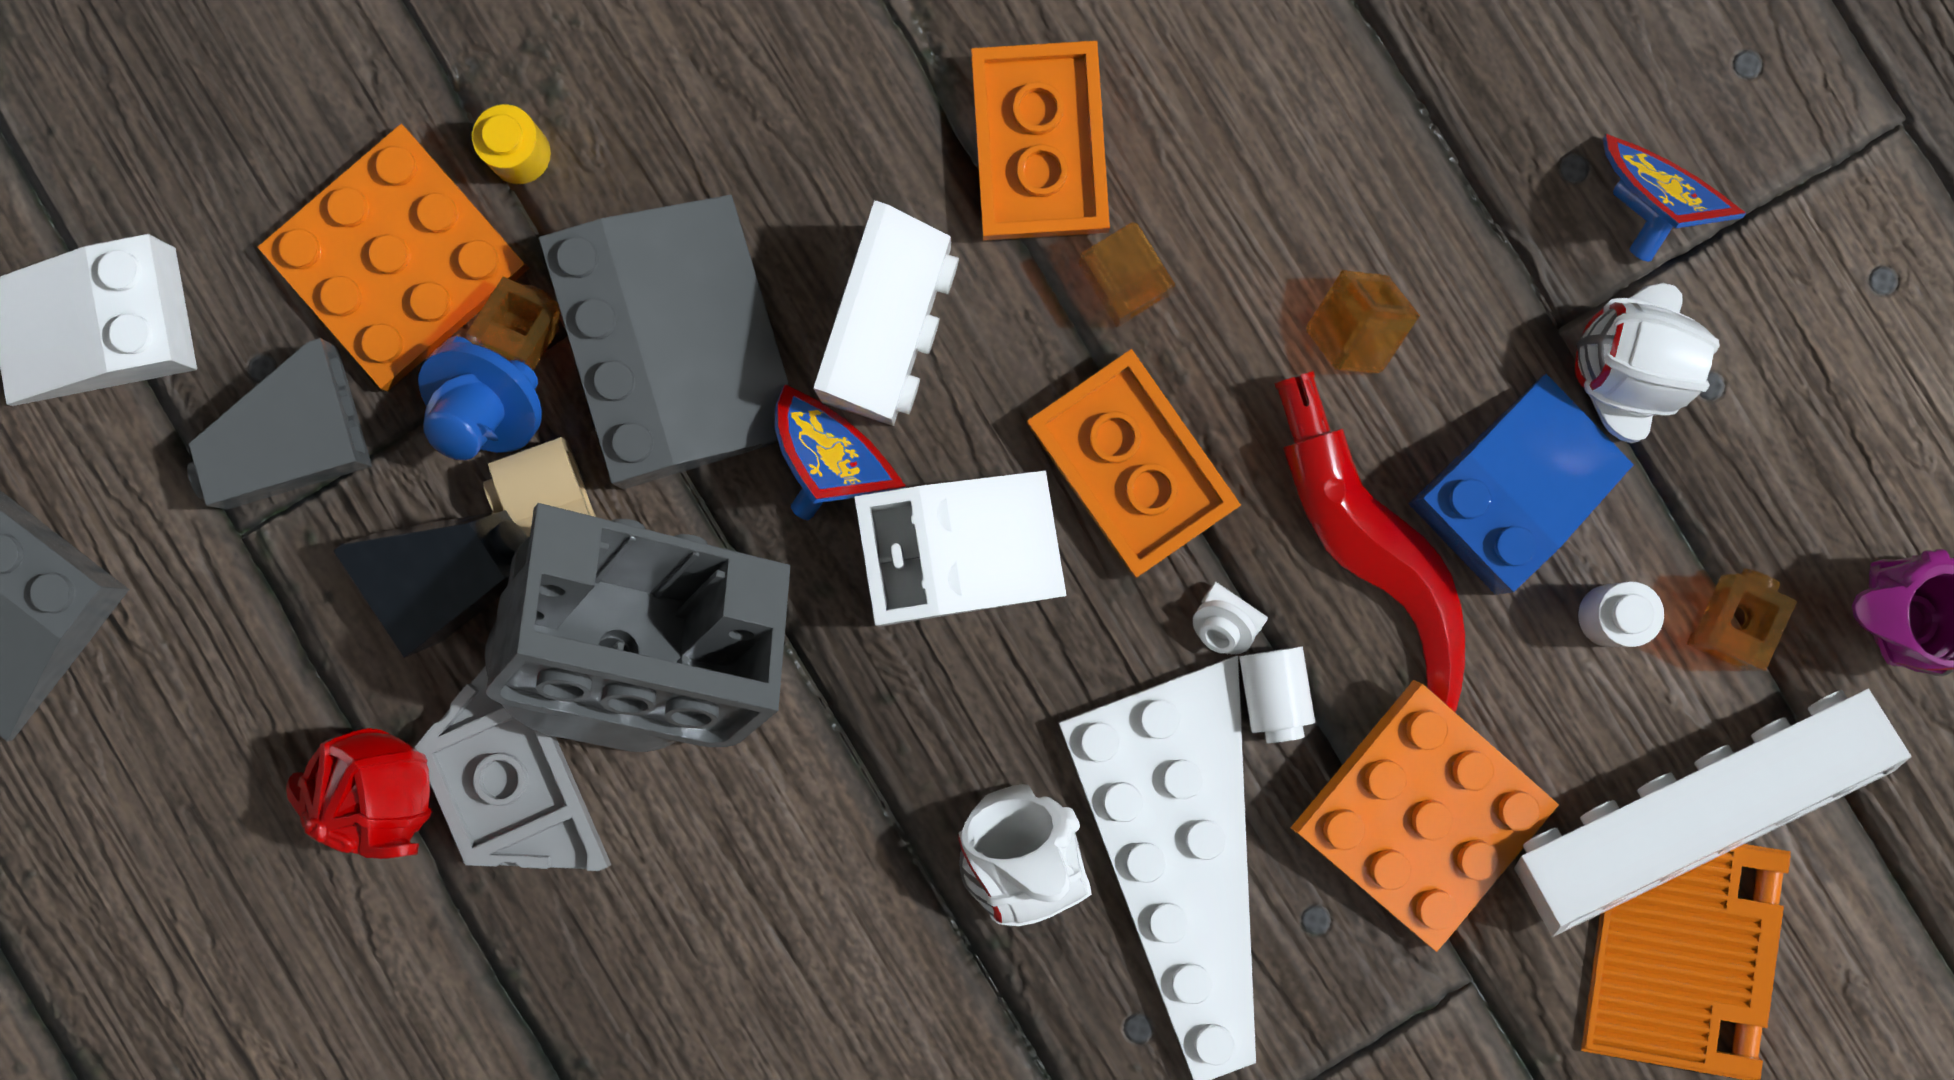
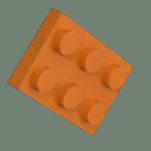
M1081 41L971 48L983 241L1109 233L1110 222L1098 42Z
M1132 349L1027 420V425L1134 578L1142 575L1241 506Z

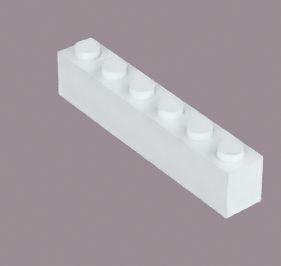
M1869 688L1850 698H1847L1843 690H1839L1809 706L1808 710L1812 716L1792 726L1784 717L1757 730L1751 735L1755 743L1736 753H1733L1729 745H1725L1704 755L1694 762L1698 771L1678 781L1672 772L1655 778L1637 790L1641 797L1640 799L1620 809L1615 800L1597 806L1580 817L1584 826L1564 836L1561 835L1558 828H1553L1537 835L1523 844L1526 854L1521 856L1514 869L1549 933L1554 937L1894 772L1912 756Z

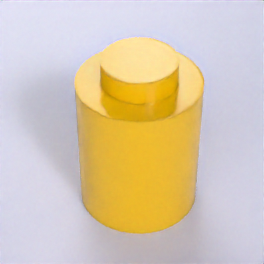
M501 104L488 108L476 120L472 131L474 149L497 176L509 183L526 184L536 180L544 173L550 161V145L546 136L525 111L513 105Z

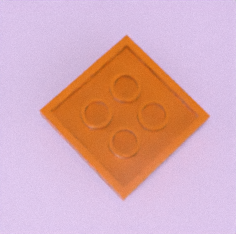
M402 123L258 246V249L374 382L385 391H389L434 350L530 269Z
M1413 680L1290 828L1426 945L1438 952L1524 848L1523 844L1535 835L1559 804L1425 685Z

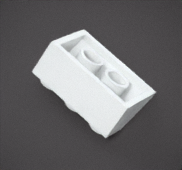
M874 200L815 381L814 390L823 404L894 426L898 411L909 415L920 383V378L910 375L918 351L929 354L940 318L930 315L937 291L945 294L949 293L959 262L958 257L949 255L951 250V237L888 204Z

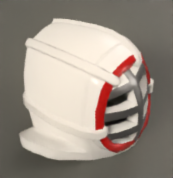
M1659 283L1645 286L1630 298L1611 299L1588 322L1577 343L1576 378L1580 385L1585 388V392L1589 394L1605 428L1609 433L1622 441L1635 443L1646 439L1650 432L1654 415L1668 416L1677 413L1679 409L1687 406L1701 391L1706 392L1710 386L1707 377L1712 365L1713 354L1716 353L1720 346L1719 339L1715 338L1700 323L1680 313L1682 293L1676 286Z
M1027 784L1014 785L986 795L973 809L964 824L963 830L958 834L961 846L960 873L966 889L990 914V918L995 923L1010 926L1033 924L1050 918L1092 895L1075 834L1080 828L1075 812L1069 807H1062L1049 797H1035L1032 789Z

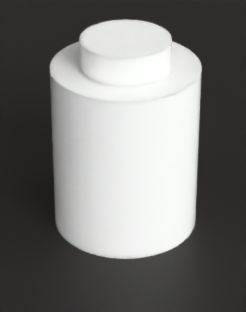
M1622 582L1601 585L1589 591L1580 604L1578 618L1583 633L1595 644L1604 647H1636L1650 642L1659 633L1664 621V608L1659 596L1650 587L1638 582Z
M1303 646L1239 656L1252 733L1265 732L1266 743L1304 738L1303 726L1315 723Z

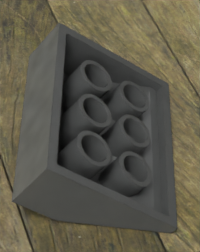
M732 195L601 218L539 237L613 485L621 489L631 488L779 443L775 432V406L785 384L789 386V382Z
M0 490V736L6 741H13L130 589Z

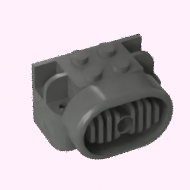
M537 503L533 510L530 537L515 551L511 562L508 587L500 595L497 619L487 639L485 650V666L488 677L486 694L489 698L501 703L506 711L523 725L540 733L630 752L655 751L670 746L677 741L705 747L734 746L742 742L779 711L790 565L708 545L706 540L695 535L679 534L671 536L647 530L643 524L630 519L606 520Z

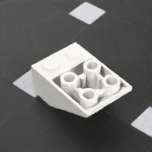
M1046 471L922 485L854 496L875 626L880 627L1066 596Z

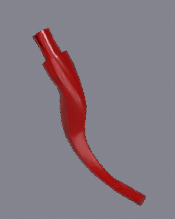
M1314 371L1274 383L1276 390L1278 389L1295 443L1285 446L1283 449L1306 516L1325 550L1340 566L1357 577L1384 590L1405 608L1416 625L1422 643L1426 665L1427 688L1456 713L1465 669V629L1461 603L1450 571L1441 556L1420 533L1374 499L1362 485L1344 430L1340 429L1333 432L1330 430L1315 383Z

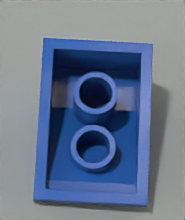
M1544 374L1408 504L1495 595L1513 593L1568 540L1634 464L1547 374Z

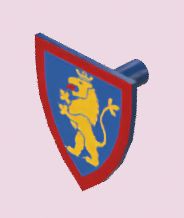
M1605 134L1603 137L1605 155L1616 174L1621 178L1613 190V195L1646 221L1629 248L1630 252L1637 258L1647 262L1652 261L1673 227L1682 228L1735 220L1745 216L1746 212L1723 194L1675 163L1636 144L1612 135Z
M786 384L783 386L775 406V432L782 455L802 487L791 504V509L795 515L801 519L810 520L823 502L855 498L854 496L906 488V485L886 458L850 422L820 401Z

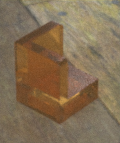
M1135 222L1126 225L1080 254L1078 265L1117 328L1169 297L1176 286L1140 226Z
M1342 270L1309 321L1307 333L1335 370L1381 373L1420 317V314L1388 275Z

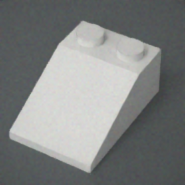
M150 234L84 246L0 276V370L6 404L15 406L197 370L176 248Z

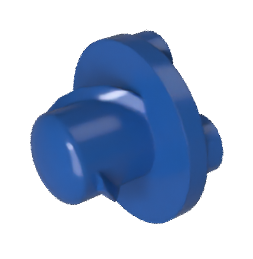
M454 336L448 338L442 346L434 350L420 369L418 378L419 389L426 405L423 424L424 433L431 446L442 455L454 460H469L475 457L481 449L502 453L516 451L524 447L539 429L542 409L535 391L538 385V378L527 364L518 360L508 361L490 349L472 344L463 337Z

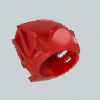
M373 728L357 730L321 743L320 747L308 761L305 772L293 773L289 777L286 786L287 799L301 817V825L306 835L318 843L342 853H355L365 858L390 859L418 855L419 843H411L410 840L432 813L428 807L430 797L428 760L425 754L418 752L409 744L383 730Z

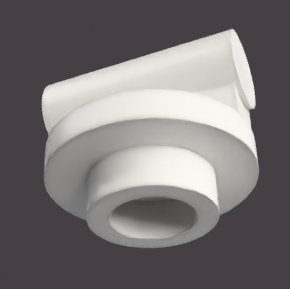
M1215 581L1202 599V604L1193 617V626L1197 635L1209 649L1218 653L1241 654L1250 648L1268 617Z

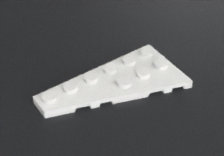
M1233 656L1058 722L1193 1080H1212L1256 1063L1238 656Z

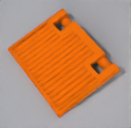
M1743 844L1601 913L1599 916L1581 1051L1742 1080H1760L1763 1060L1759 1058L1762 1028H1768L1784 906L1779 903L1783 874L1789 873L1791 851ZM1742 866L1757 869L1753 900L1738 898ZM1721 1020L1736 1023L1732 1054L1717 1051Z

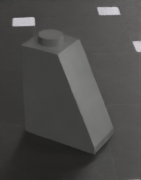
M321 338L309 341L189 443L193 462L188 463L187 470L195 494L198 498L205 500L206 506L228 510L372 467L339 348Z

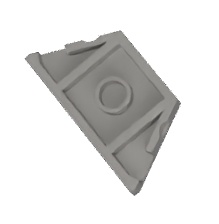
M485 666L472 683L466 684L452 701L450 709L442 719L434 723L415 746L418 752L425 754L427 757L431 787L465 865L494 867L507 865L548 869L550 867L587 869V871H600L611 866V862L556 736L543 734L523 725L508 713L501 703L489 698L486 694L488 677Z

